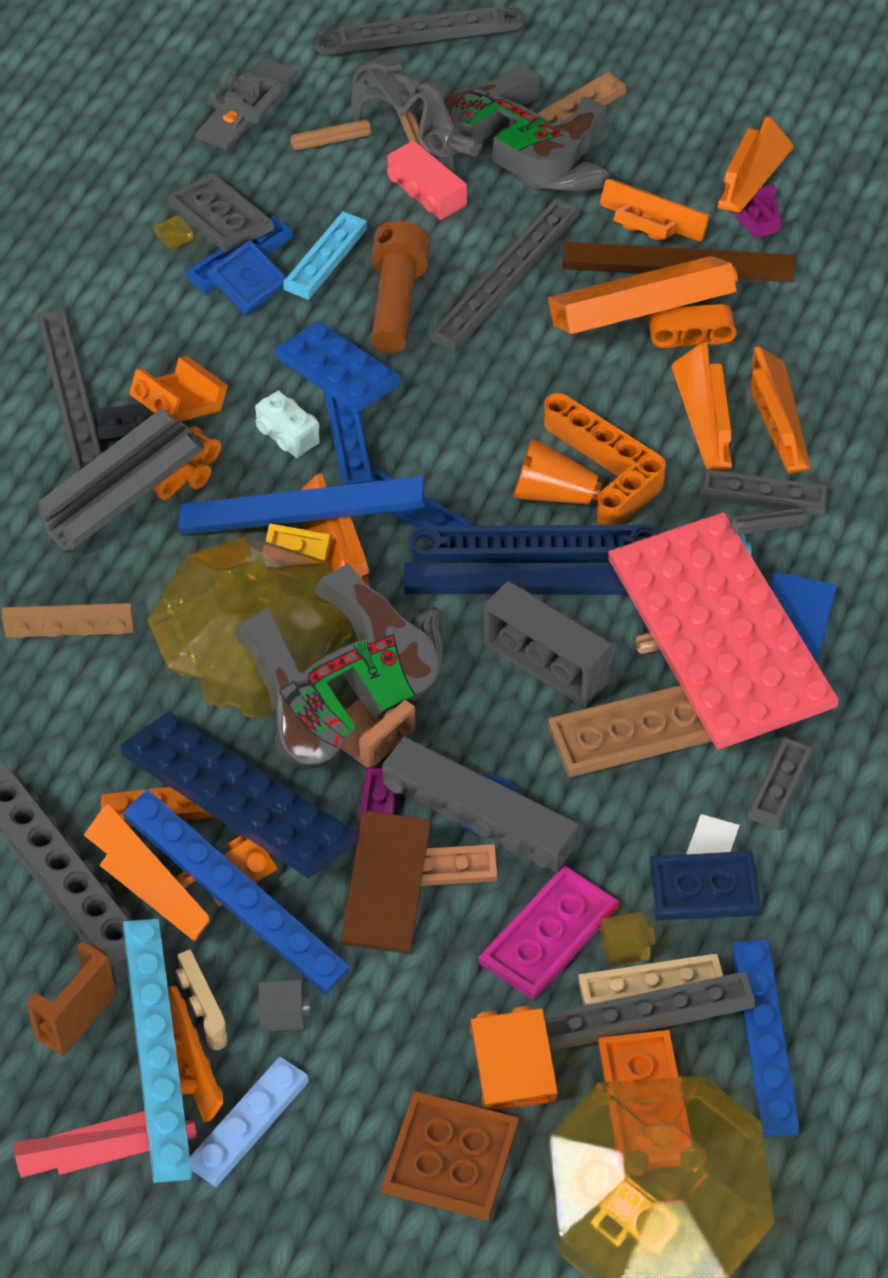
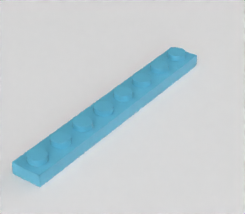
M159 919L123 921V936L153 1183L191 1180L192 1170Z

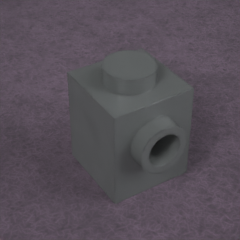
M302 981L258 982L261 1032L304 1030V1016L310 1015V994H303Z

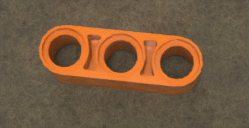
M724 304L675 307L652 313L648 316L652 343L659 348L697 346L700 343H707V345L725 344L732 341L737 334L732 309Z

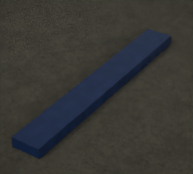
M405 562L404 594H495L507 581L526 589L530 594H628L611 563Z

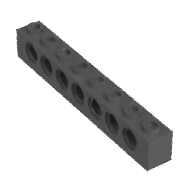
M2 761L0 763V836L79 938L91 947L98 946L108 954L114 983L116 985L128 978L123 921H133L129 911L124 906L118 907L114 902L115 897L110 887L105 882L100 884L95 878L96 872L87 859L82 861L77 855L78 850L70 837L64 838L60 834V827L51 814L45 815L37 795L34 792L28 793L24 788L25 784L20 774L16 770L11 772Z

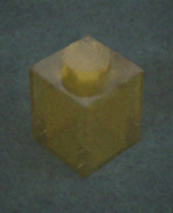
M643 912L601 919L600 939L608 967L649 960L650 947L655 945V934L652 925H646Z

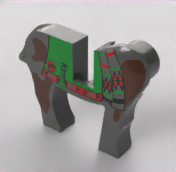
M519 64L503 77L496 78L485 85L445 97L444 104L451 121L460 127L463 136L476 139L477 142H482L503 127H507V129L494 137L492 161L516 174L517 179L526 186L540 189L584 191L603 189L605 181L611 179L609 172L595 163L582 162L576 165L580 158L589 151L593 140L605 129L607 107L586 96L580 99V105L572 116L562 121L549 123L538 114L523 107V105L539 98L541 74Z
M349 563L322 577L314 590L319 598L337 607L348 618L356 632L358 642L330 653L313 664L304 673H300L268 608L241 622L234 633L239 643L253 657L258 675L265 683L269 692L272 714L276 713V750L284 762L296 768H310L329 761L356 727L327 684L328 682L343 674L372 719L376 721L384 717L389 709L396 708L404 700L412 703L419 699L433 685L441 670L443 645L440 633V610L436 607L430 608L408 622L395 611L385 597L365 584Z

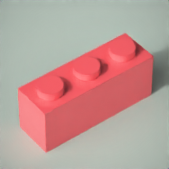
M414 140L387 155V174L390 180L400 185L410 197H414L428 212H432L440 220L467 206V184Z

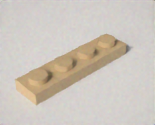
M716 953L579 974L578 983L583 1005L585 1006L721 977L723 973Z

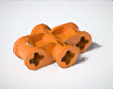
M196 426L189 428L204 443V450L152 490L156 492L160 499L167 500L186 481L195 490L202 488L211 475V467L208 465L220 453V441L215 438L209 439Z

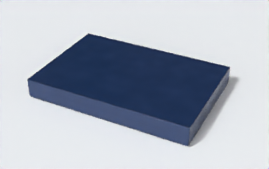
M753 851L650 856L649 863L656 921L760 915L761 906Z

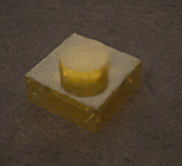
M179 215L154 226L155 235L168 251L194 240L193 231Z

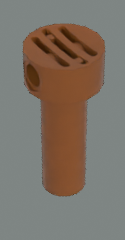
M407 221L385 223L377 228L373 238L371 264L380 273L371 344L374 348L384 353H398L406 347L414 281L425 273L429 263L430 236L419 225Z

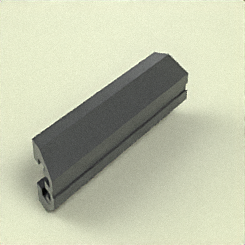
M161 408L39 501V513L47 534L57 543L62 551L75 549L203 451L204 443L185 424Z

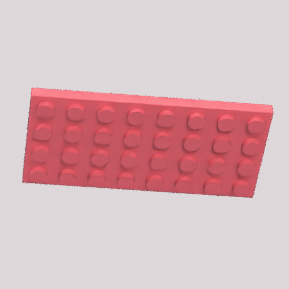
M724 512L613 549L608 554L611 565L717 750L838 707L839 700L740 537L734 533L733 529H730L731 523Z

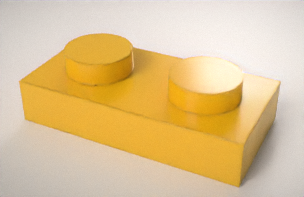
M269 524L263 554L268 557L326 567L332 536Z

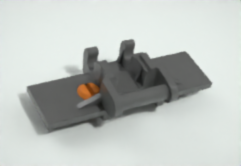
M265 59L251 74L244 75L240 81L237 78V72L231 70L227 75L229 90L223 97L218 87H215L210 92L213 107L217 111L199 128L194 137L228 150L246 129L250 130L253 127V123L256 124L262 119L264 111L271 104L274 105L277 98H281L285 94V87L295 78L298 70L270 59Z

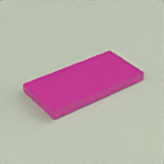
M564 865L479 956V964L535 1001L619 908V900Z

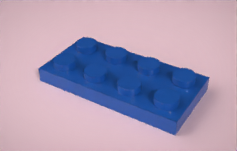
M320 321L315 322L275 348V356L278 360L355 413H359L401 384L399 374Z

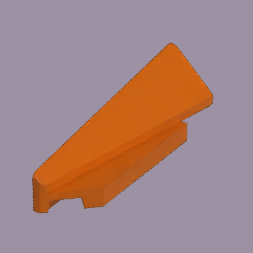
M700 343L672 364V370L705 468L714 471L731 470L732 463L729 449L731 427L722 364L709 365L707 343Z
M323 474L315 475L301 490L326 487ZM351 516L301 522L305 530L332 536L326 563L330 573L349 563L365 584L371 587L367 577L369 573L367 561Z
M106 804L84 834L85 837L107 853L100 866L192 940L196 941L209 923V915L115 810Z

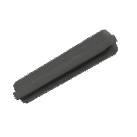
M801 508L736 516L733 518V523L730 524V529H733L736 535L800 527L804 525L807 515L803 513Z

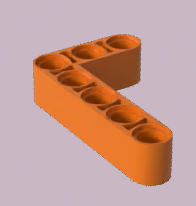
M555 393L545 399V428L618 476L598 495L597 521L600 525H623L664 488L666 462L661 455L567 395Z

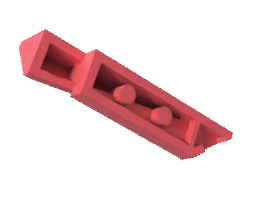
M145 1111L60 1133L48 1138L13 1142L20 1177L56 1168L59 1175L149 1151ZM185 1121L187 1140L197 1138L194 1121Z

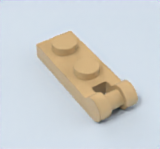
M190 949L178 954L180 969L175 970L176 978L181 989L188 988L192 996L188 998L195 1018L201 1016L204 1021L207 1046L212 1050H221L228 1042L225 1020Z

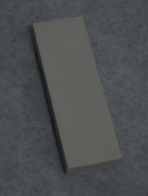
M783 737L750 806L747 819L777 830L780 829L814 755V747Z

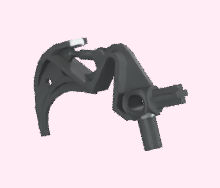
M393 54L383 55L358 67L352 79L351 101L353 122L362 120L363 104L368 99L378 98L387 101L393 105L401 117L417 109L424 102L417 139L427 152L438 156L439 162L454 174V154L462 152L471 156L478 155L481 142L463 136L460 127L451 121L444 104L445 96L441 86L433 85L429 82L423 83L420 78L411 79L405 74L395 71L403 70V66L406 63L405 58Z

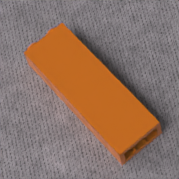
M709 256L548 297L553 326L569 334H574L737 292L735 283L738 281V275L732 263Z

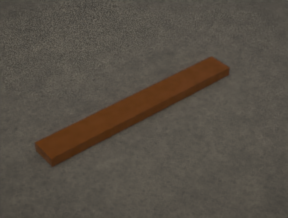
M565 241L562 269L646 273L713 256L732 263V266L737 271L738 279L794 282L795 255Z

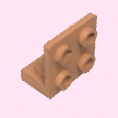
M358 699L345 710L356 727L340 748L365 767H375L395 749L403 737L408 738L416 731L415 707L404 700L396 708L389 709L384 717L374 721L360 699Z

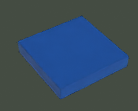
M248 240L207 271V276L245 316L284 288L283 282L287 278L251 240Z

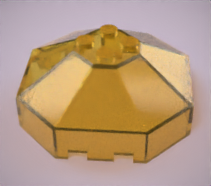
M250 536L241 537L187 554L147 619L168 669L173 670L180 676L188 675L200 679L204 702L224 709L227 704L241 708L242 715L254 719L272 713L271 700L265 683L258 675L253 657L234 635L241 622L268 608L300 673H304L313 664L340 649L344 641H348L353 633V626L348 618L337 607L319 598L314 590L322 577L333 572L328 561Z
M703 1076L598 1082L550 1135L549 1161L552 1175L558 1254L588 1278H730L775 1225L761 1121Z

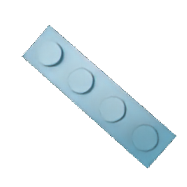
M342 211L284 280V290L309 300L367 230V220Z

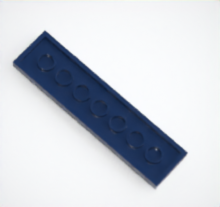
M169 711L120 745L122 756L308 879L358 842L355 830Z

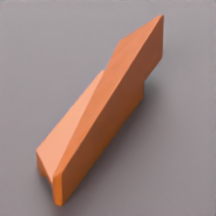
M765 117L760 131L747 129L726 171L724 178L725 191L718 202V209L741 212L794 148L792 142L771 117Z
M754 347L750 393L787 474L810 470L811 465L786 364L782 359L762 347Z

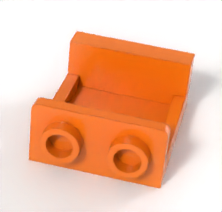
M184 356L178 359L175 373L155 378L142 368L136 369L129 394L154 413L162 408L182 422L221 411L228 385L190 357Z
M520 1006L512 1009V1013L498 1015L497 1011H486L477 1014L476 1018L471 1019L470 1034L473 1036L482 1089L481 1100L483 1109L499 1111L556 1101L558 1092L542 1008L533 1010V1006Z

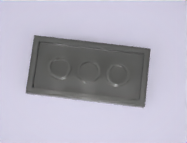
M215 173L167 196L168 205L226 254L239 248L248 240L252 241L274 230V224L270 218Z

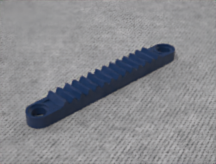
M645 524L422 526L411 533L409 550L412 556L420 561H474L475 563H482L483 561L488 563H494L495 561H500L501 563H507L508 561H513V563H519L520 561L532 563L533 561H538L539 563H544L546 560H550L551 563H556L562 560L564 563H569L571 560H575L577 563H581L584 560H588L589 563H594L596 560H600L602 563H606L609 561V551L637 542L636 540L639 537H652L660 534V532L655 527ZM421 538H428L432 540L434 545L432 548L424 550L419 548L416 542Z

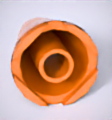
M531 439L513 497L521 500L589 505L591 499L597 501L602 483L597 482V474L542 442Z

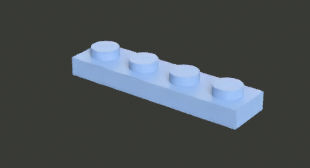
M279 1057L190 1156L191 1170L214 1187H217L309 1083L308 1075L282 1057Z

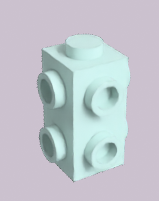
M276 391L255 405L257 428L262 434L269 435L275 440L283 451H288L298 458L320 443L317 419L312 414H307L298 407L292 398H287L280 391Z

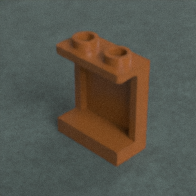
M84 942L77 946L81 970L59 996L51 1002L35 992L26 1002L35 1039L63 1057L116 996L108 954L100 947H91Z

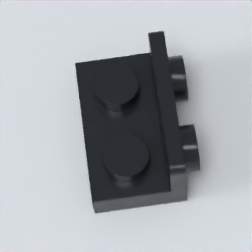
M142 403L97 409L99 439L123 437L152 416L154 412Z

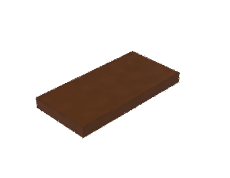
M363 810L341 945L405 954L411 953L431 820Z

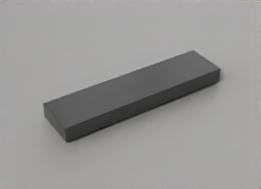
M706 469L701 499L777 510L801 508L803 513L824 516L828 486Z

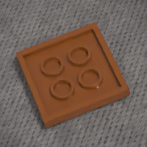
M413 1091L381 1186L382 1193L490 1221L519 1127V1117Z

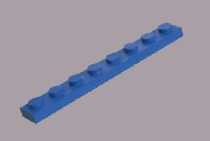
M148 789L123 811V816L129 823L324 995L349 972L350 966Z

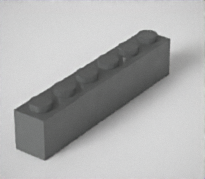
M406 737L402 738L382 764L383 784L392 792L406 795L415 800L420 806L431 808L443 814L451 822H459L467 826L477 835L484 838L488 837L502 844L510 852H518L526 856L540 867H547L558 872L578 844V823Z

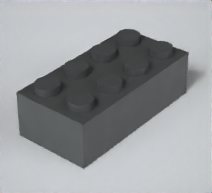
M509 581L484 604V645L585 709L610 685L612 644L605 637L596 635L583 627L577 620L568 618L558 612L551 604L540 601L526 589L518 587Z

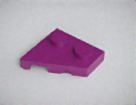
M773 184L761 187L741 212L730 211L755 238L780 231L781 217L780 213H778V200H775L776 189Z

